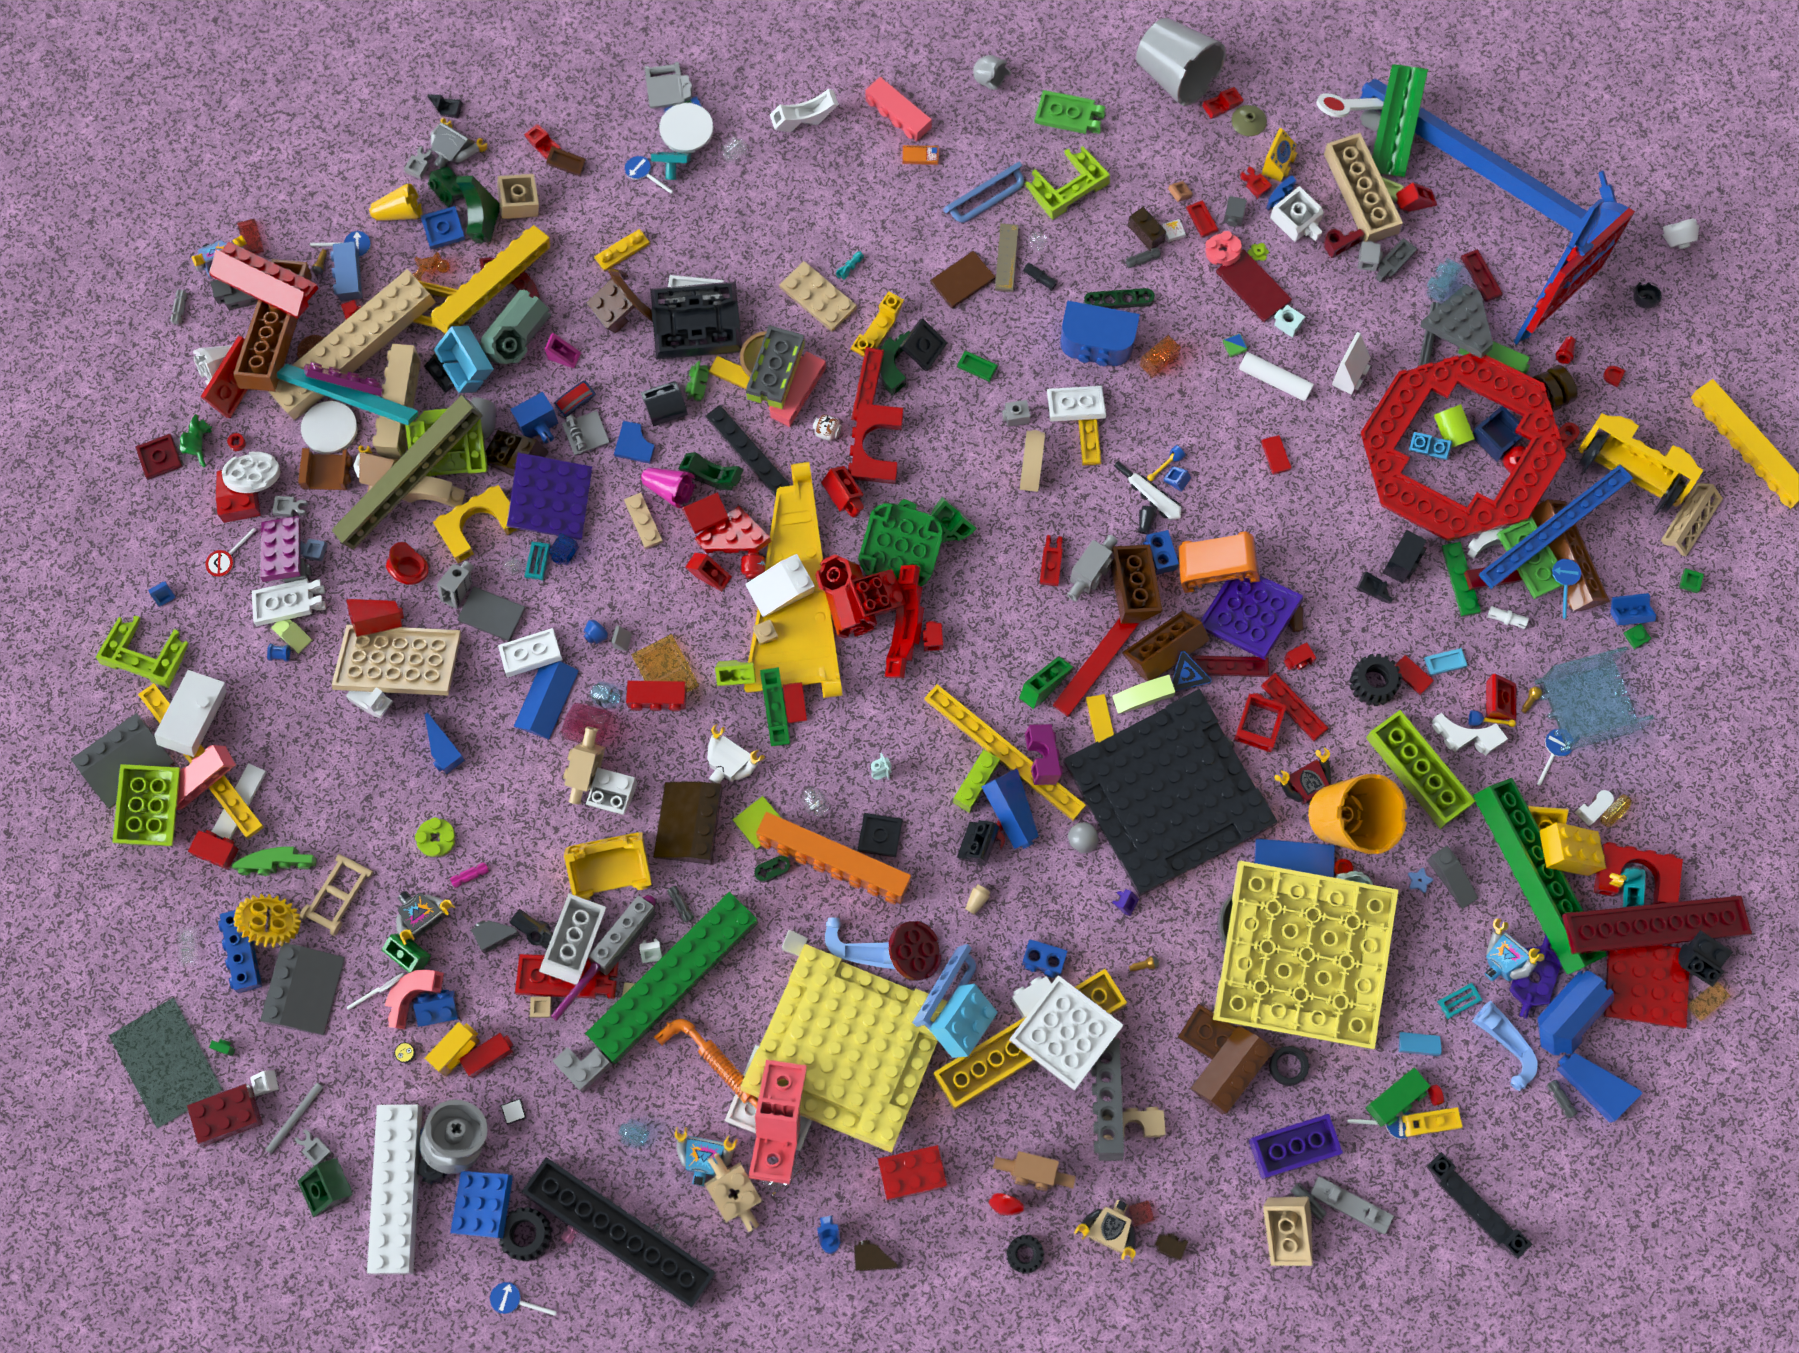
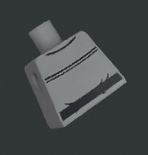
M464 561L461 567L452 564L437 583L441 602L456 609L458 608L472 584L470 573L474 566L471 563Z

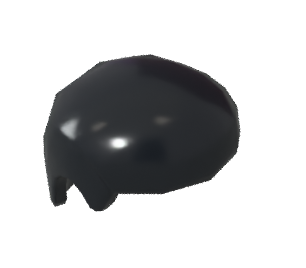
M1639 282L1633 291V300L1641 308H1654L1659 305L1662 299V293L1659 288L1650 282L1643 285Z

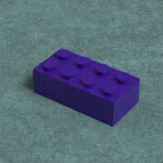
M1329 1114L1258 1135L1248 1140L1262 1180L1343 1154Z

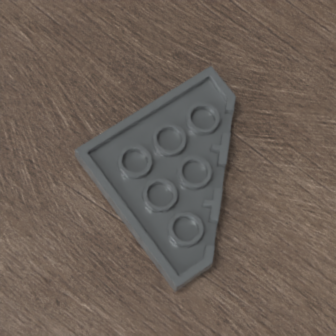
M1466 284L1421 321V328L1479 358H1483L1493 348L1481 292Z

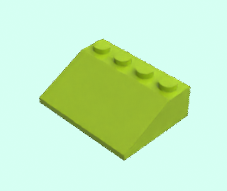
M120 764L112 843L139 846H173L181 768Z

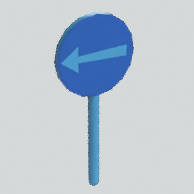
M1561 559L1554 564L1552 574L1558 583L1564 585L1563 619H1566L1568 586L1579 581L1581 569L1573 560Z

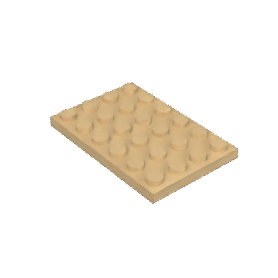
M346 625L332 681V689L373 692L377 687L385 693L448 696L461 639V631L399 627L356 637L353 626Z

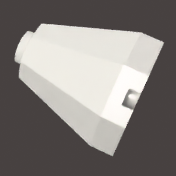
M231 346L205 347L193 351V354H196L194 361L202 377L206 376L208 379L205 380L207 385Z

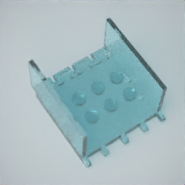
M1626 646L1552 666L1543 678L1534 681L1536 685H1543L1546 695L1540 698L1542 701H1549L1553 712L1547 714L1548 719L1555 717L1559 730L1555 731L1554 735H1562L1565 746L1560 748L1561 753L1632 734L1637 730L1643 729L1654 719L1653 715L1637 719L1636 714H1628L1634 711L1629 696H1621L1627 693L1622 678H1614L1620 675L1615 662L1628 650Z

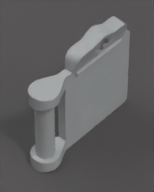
M674 62L673 65L658 67L644 66L650 108L675 106L692 99V84L688 75L681 76L679 62ZM668 72H675V73H676V74H672V75H664V76L651 77V75H653V74L668 73Z

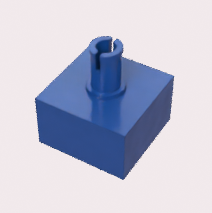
M544 392L510 409L515 423L523 436L533 438L540 435L544 444L549 443L547 437L550 442L554 440V436L549 429L559 424Z

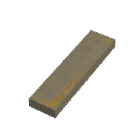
M1000 223L995 291L1013 292L1018 236L1017 224Z

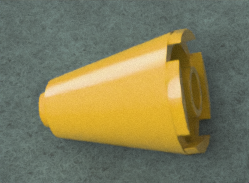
M411 183L404 184L372 203L371 208H369L371 217L375 218L376 221L421 218L423 213L421 204L418 205L417 202L419 195Z

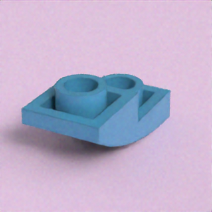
M1414 432L1409 451L1448 460L1452 441Z

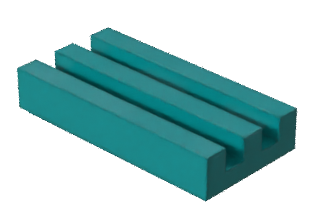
M532 541L524 575L525 578L544 581L551 548L550 544ZM535 547H539L534 572L532 574L530 573V570L534 557ZM543 548H545L541 571L539 575L537 573L539 569L540 559L542 555Z
M1470 983L1440 999L1437 1003L1445 1013L1446 1018L1449 1019L1482 1001V998L1473 983ZM1468 989H1471V993L1450 1003L1447 1006L1444 1004V1002L1448 1001L1449 999L1461 994L1462 992ZM1472 996L1476 997L1475 1000L1467 1003L1466 1005L1456 1009L1451 1013L1449 1012L1448 1009L1456 1006L1457 1004L1467 1000Z

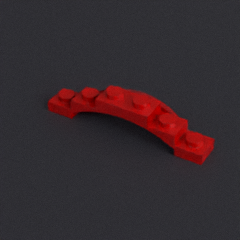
M917 565L901 566L899 579L897 580L906 605L896 609L892 642L886 657L885 677L887 678L905 677L907 661H912L914 645H919L924 607L920 606L922 587L918 586L920 567Z

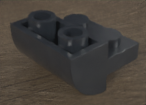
M676 381L640 392L653 427L688 415Z
M979 820L978 823L969 822L956 858L962 861L975 862L980 866H986L1000 827L990 821Z
M1700 930L1689 945L1685 943L1682 945L1678 961L1683 969L1713 987L1724 973L1721 967L1733 951Z

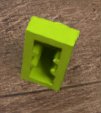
M737 660L718 661L715 666L717 686L756 682L754 662L744 663Z

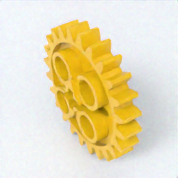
M260 894L259 898L252 895L251 900L246 897L244 902H240L239 907L236 908L233 920L235 921L234 926L238 927L237 932H243L242 938L249 937L248 942L255 940L257 946L263 943L264 947H267V944L275 947L276 943L283 946L284 941L290 943V939H295L300 928V914H296L297 908L291 909L292 903L285 904L286 899L280 901L278 900L279 896L273 899L270 894H268L267 898ZM267 909H269V910H270L269 918H268V925H269V926H268L267 932H265V925H266V920H267V915H266V913H267Z

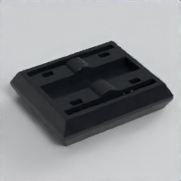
M736 281L650 289L656 360L740 353L742 344ZM729 294V298L719 296V299H715V296H711V299L703 300V295ZM685 297V302H678L676 299L673 300V303L665 300V303L660 304V299ZM714 301H721V305H714ZM668 305H676L675 309H668ZM717 338H725V341L717 342ZM678 341L680 345H671V342Z

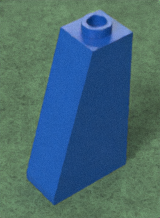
M1016 768L982 786V789L1014 849L1020 846L1025 849L1034 844L1032 840L1039 837L1019 771Z
M1576 1053L1569 1056L1565 1054L1558 1061L1560 1065L1556 1069L1609 1123L1616 1121L1643 1093L1636 1087Z

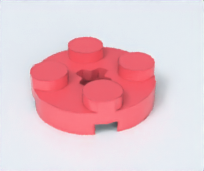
M1230 231L1214 235L1206 241V257L1212 264L1217 265L1219 263L1223 264V266H1228L1239 260L1242 252V243ZM1221 248H1227V251H1224V250H1221V251H1220V249H1221Z

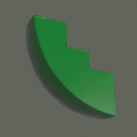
M944 497L939 500L931 512V515L937 517L942 523L944 529L942 543L953 540L960 541L977 529L963 513Z

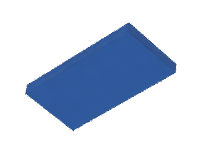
M1256 838L1254 863L1334 878L1335 845Z

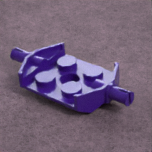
M1546 934L1541 946L1525 948L1528 952L1532 948L1539 949L1537 955L1539 953L1544 954V960L1537 961V965L1532 971L1539 975L1540 981L1538 983L1532 982L1529 975L1525 978L1512 980L1509 991L1522 1005L1519 1017L1524 1019L1528 1018L1532 1007L1545 1006L1551 1003L1550 997L1561 966L1557 955L1550 950L1551 943Z

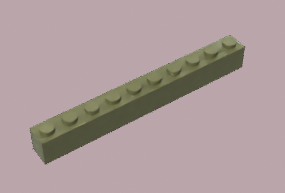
M461 395L333 527V533L342 544L354 550L479 421L483 415L472 402Z

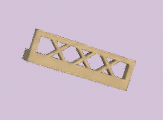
M1696 484L1661 539L1664 545L1675 546L1682 556H1687L1723 499L1713 484ZM1713 496L1715 499L1710 505V498ZM1704 509V516L1701 519V512ZM1695 523V530L1692 533V526ZM1686 538V545L1683 547L1682 542Z

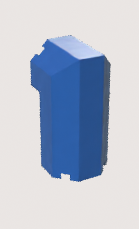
M1579 971L1538 1016V1033L1543 1049L1557 1056L1560 1053L1572 1054L1580 1046L1585 1032L1614 1001V992L1611 988L1607 990L1604 987L1607 983L1602 978L1590 971H1585L1584 974L1583 971Z

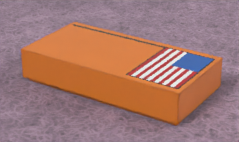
M903 145L902 164L938 165V146Z

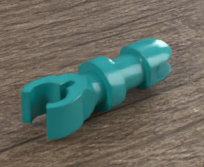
M861 251L856 252L851 260L846 261L845 266L836 271L835 274L838 279L842 277L845 280L849 276L850 270H854L856 268L855 265L863 260L864 255Z

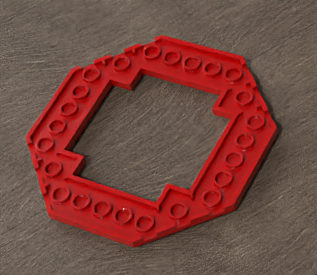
M1471 353L1446 358L1437 363L1431 362L1420 365L1411 370L1399 371L1361 431L1362 441L1381 507L1446 541L1528 521L1566 459V452L1561 442V436L1553 416L1544 383L1487 355L1479 358ZM1457 384L1523 416L1515 429V433L1531 440L1494 501L1476 492L1468 507L1403 475L1402 472L1410 461V457L1395 450L1430 392L1434 391L1448 399Z

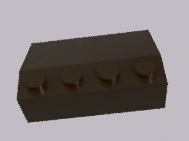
M665 782L653 858L712 865L723 791L721 784L710 782Z

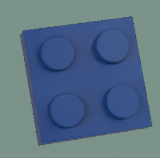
M456 206L421 215L430 250L465 240Z

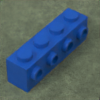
M236 910L219 914L220 921H218V926L224 936L222 940L223 949L227 951L228 958L225 959L227 969L231 972V977L229 978L230 987L238 993H243L261 988L262 982L254 940L248 942L249 937L242 938L243 932H237L238 927L234 926L235 921L233 920Z

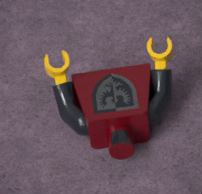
M1325 747L1322 756L1319 750L1315 752L1316 756L1320 758L1319 761L1316 759L1290 775L1288 772L1281 770L1282 778L1275 775V780L1281 782L1280 785L1288 798L1296 802H1302L1305 805L1312 800L1321 788L1331 784V768L1328 759L1330 752Z

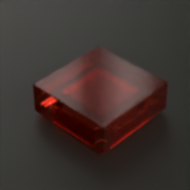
M1148 1200L1129 1206L1135 1227L1155 1221Z

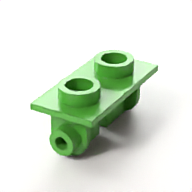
M700 361L690 368L689 376L691 380L686 386L685 393H688L686 400L694 397V400L701 401L704 398L706 385L700 384V382L707 383L709 369L706 365L700 366Z

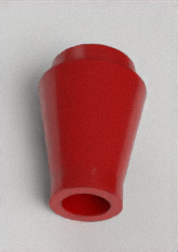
M1566 337L1556 351V360L1559 363L1568 364L1573 360L1576 343L1574 337Z

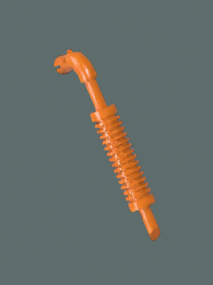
M676 1019L670 1023L667 1022V1025L654 1036L663 1046L674 1034L677 1035L680 1031L690 1035L700 1046L698 1053L709 1063L714 1071H717L716 1073L722 1077V1080L730 1086L744 1104L750 1102L757 1109L758 1098L741 1091V1084L745 1076L739 1072L737 1067L731 1063L728 1057L723 1054L712 1040L706 1042L690 1021Z

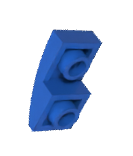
M1293 175L1284 180L1273 191L1266 207L1268 211L1282 201L1285 196L1293 192L1296 183Z

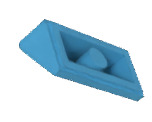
M1399 1032V1052L1440 1056L1442 1054L1440 1036Z

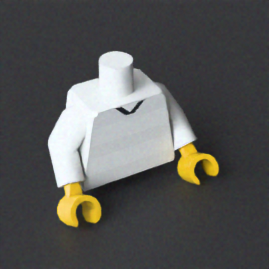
M718 724L714 725L711 729L713 735L708 745L707 759L710 768L715 771L709 780L720 784L724 777L733 782L734 780H741L750 776L757 767L758 762L764 760L765 756L761 755L757 758L756 754L759 750L753 751L750 754L725 736L720 737L725 732V727L723 726L721 732H718L716 729Z

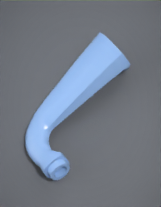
M828 918V922H826L825 943L833 955L860 964L895 969L889 955V942L842 943L838 938V930L841 927L840 918Z
M1489 1001L1480 1009L1472 1022L1490 1034L1521 1061L1522 1071L1519 1075L1513 1076L1510 1083L1514 1089L1521 1091V1089H1525L1527 1083L1536 1075L1538 1067L1536 1056L1507 1017L1492 1001Z

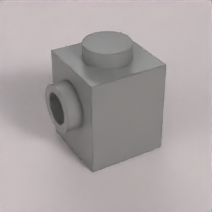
M1372 241L1362 242L1359 249L1357 269L1376 271L1383 256V252L1380 251L1381 244H1376Z
M1027 400L1005 403V409L1002 410L1003 421H1007L1008 427L1030 423Z

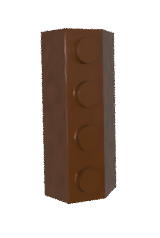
M1150 544L1113 546L1111 555L1113 561L1110 566L1121 624L1140 623L1162 613V604Z
M1182 610L1127 648L1122 654L1140 677L1150 681L1158 678L1159 675L1177 664L1181 651H1185L1189 655L1203 647L1210 639L1203 623Z
M1238 1025L1190 1089L1220 1114H1227L1275 1049L1259 1036Z

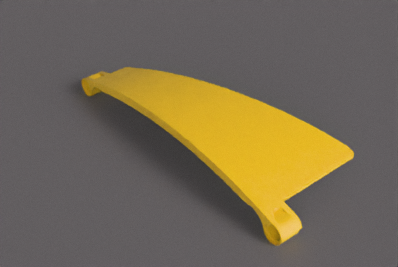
M796 463L791 465L793 485L777 489L770 531L772 542L768 544L765 571L797 554L815 588L812 594L765 617L761 615L759 609L757 610L755 625L771 620L778 639L760 645L753 632L748 663L754 662L756 682L744 684V690L746 693L763 691L760 670L779 667L782 688L783 684L802 682V685L821 683L823 698L843 696L830 608L825 591L819 589L815 576L817 570L821 568L820 563L823 560L810 463Z

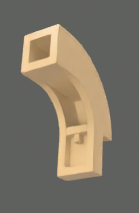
M1038 430L1026 432L1020 490L1038 492L1045 440L1044 432Z
M424 476L402 500L411 503L417 500H432L454 508L462 505L465 490L452 486V482Z

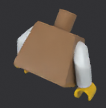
M360 445L358 447L360 453L355 460L354 469L359 482L369 485V491L398 460L372 454L369 446L364 451V447Z

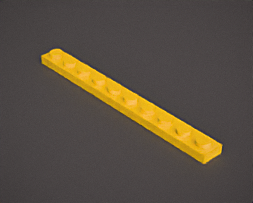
M153 683L138 695L157 721L161 723L170 703ZM200 744L194 757L186 754L183 755L191 764L194 758L201 756L205 752V749ZM225 775L209 787L210 791L247 839L264 828Z
M938 684L924 698L927 703L987 752L998 757L1000 762L1012 771L1017 768L1020 778L1069 819L1074 821L1086 807L1082 801L1058 782L1056 785H1034L1031 766L1034 762Z

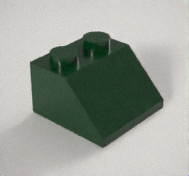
M337 1158L316 1164L297 1180L313 1218L345 1202L353 1195L351 1186L347 1182L343 1168Z

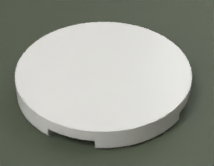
M682 103L671 107L664 113L660 121V135L671 150L678 153H693L705 144L707 145L711 140L713 122L709 113L701 106L692 103Z
M325 401L316 404L307 411L301 423V434L304 441L312 450L321 454H330L346 449L352 444L358 431L356 417L351 409L343 403L336 401Z
M249 452V455L238 458L235 456L229 460L223 467L222 476L225 485L229 489L240 493H254L273 485L280 476V467L275 457L270 454Z

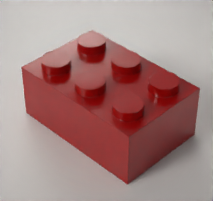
M938 1145L878 1158L887 1201L947 1188Z

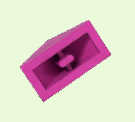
M554 333L551 334L545 347L548 360L571 368H575L581 354L580 351Z

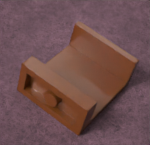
M302 448L298 483L302 489L347 490V484L351 483L349 467L353 466V457L350 456L347 449H343L342 455L313 454L310 448Z

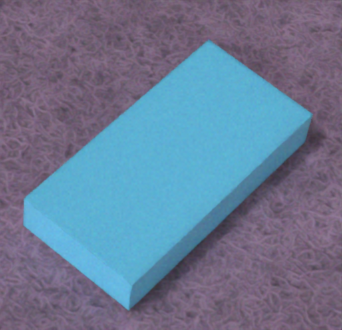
M1462 648L1424 658L1430 676L1468 666Z

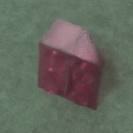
M575 702L565 717L561 734L566 740L581 743L584 739L585 728L594 727L598 729L594 744L602 746L612 712Z

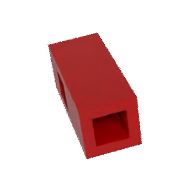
M498 1033L459 1058V1061L468 1076L474 1078L513 1053L511 1046L514 1044L508 1035L504 1037L502 1033Z

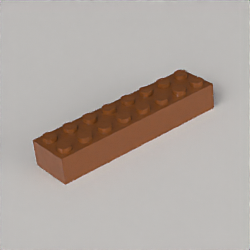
M271 259L272 263L311 281L312 275L307 262ZM258 300L233 374L239 388L276 391L279 382L277 372L284 366L298 322L297 318Z

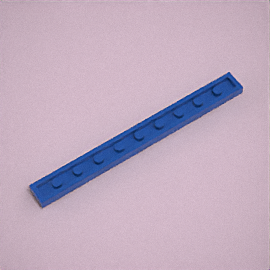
M1618 465L1480 572V578L1490 589L1494 588L1628 484L1633 477L1621 465Z

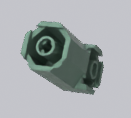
M519 290L482 336L480 346L489 362L502 364L519 363L527 353L529 342L551 316L548 313L549 308L538 297H529L530 292L527 290Z

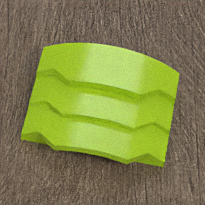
M447 409L423 411L416 421L405 425L408 450ZM481 418L425 476L488 471Z

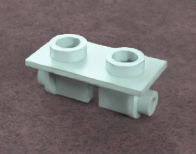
M880 753V759L872 762L871 775L875 780L884 777L890 780L892 766L888 757L884 758L882 753Z

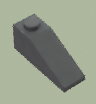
M1448 846L1443 847L1429 857L1427 862L1462 909L1478 899L1459 860Z

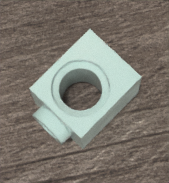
M1286 305L1283 310L1279 309L1276 313L1274 326L1293 337L1303 324L1305 316ZM1284 319H1290L1292 322H1287Z

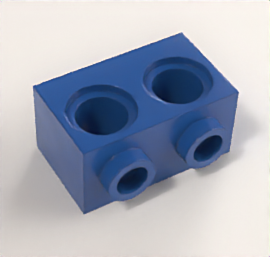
M1169 530L1146 535L1143 545L1150 544L1156 575L1177 570L1179 562ZM1159 542L1162 546L1155 547L1153 543ZM1164 559L1167 564H1160L1158 560Z
M1029 939L1022 965L1028 971L1036 972L1040 970L1044 972L1045 976L1055 978L1061 975L1067 950ZM1037 953L1040 959L1032 961L1029 958V954ZM1052 958L1057 959L1059 965L1051 967L1048 964V960Z

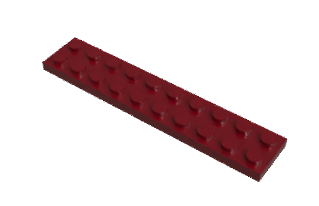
M1741 895L1573 912L1562 915L1572 954L1691 942L1700 930L1713 939L1752 934Z

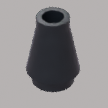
M1142 506L1141 510H1139V533L1146 535L1150 533V529L1157 516L1156 508Z

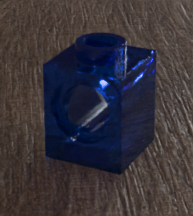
M560 533L549 549L550 556L552 557L551 560L558 565L563 563L567 566L579 548L577 541Z

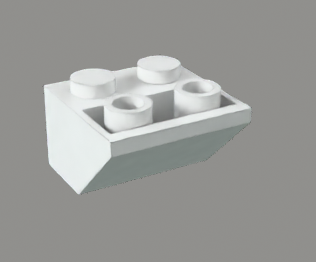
M597 768L586 805L624 815L632 802L637 786L635 777Z

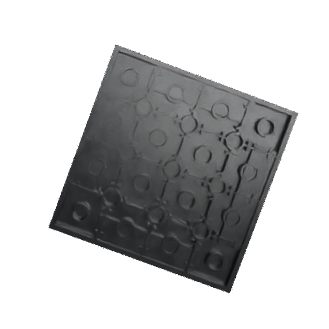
M1200 688L1101 742L1097 741L1064 758L1063 761L1139 897L1266 831L1278 822L1220 728L1219 721Z

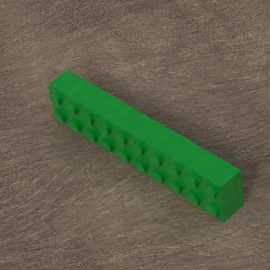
M1513 778L1491 785L1474 794L1473 797L1476 805L1482 812L1487 825L1494 835L1495 841L1501 848L1504 858L1510 865L1515 878L1523 890V894L1529 901L1534 914L1542 926V930L1548 937L1567 975L1606 957L1605 951L1582 954L1571 953L1562 915L1565 913L1583 912V909L1563 872L1546 868L1539 833L1540 829Z
M728 892L585 1034L616 1065L758 924L757 918L733 894Z

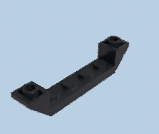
M1442 1152L1426 1166L1436 1183L1499 1247L1517 1259L1531 1247L1532 1243L1518 1229L1513 1230L1454 1170L1456 1166Z

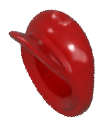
M398 542L390 548L386 569L395 580L402 584L415 585L427 577L429 572L427 561L415 552L408 543Z

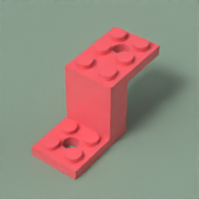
M766 1060L755 1114L756 1141L749 1171L750 1179L790 1184L800 1132V1103L807 1065ZM785 1079L789 1084L785 1087H780L777 1082ZM772 1156L779 1159L778 1163L774 1165L769 1164L767 1160Z

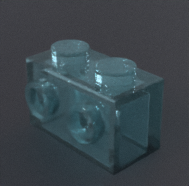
M1449 258L1446 259L1444 264L1440 262L1435 271L1437 273L1436 277L1432 276L1426 285L1429 287L1426 295L1442 304L1457 280L1463 266Z

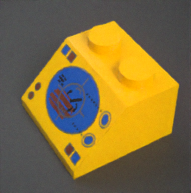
M1279 128L1261 173L1279 182L1282 181L1283 177L1288 176L1291 169L1289 164L1290 162L1294 163L1297 152H1295L1297 144L1282 128Z

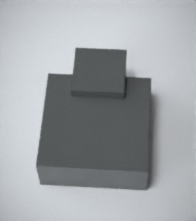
M211 281L214 299L217 304L225 302L229 311L255 305L258 302V299L222 281Z

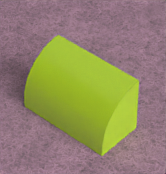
M1461 404L1434 415L1442 438L1452 441L1451 448L1475 439Z

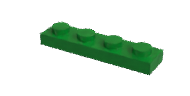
M1461 542L1442 545L1441 549L1461 617L1480 614L1481 610L1475 589L1469 590L1464 572L1469 569Z

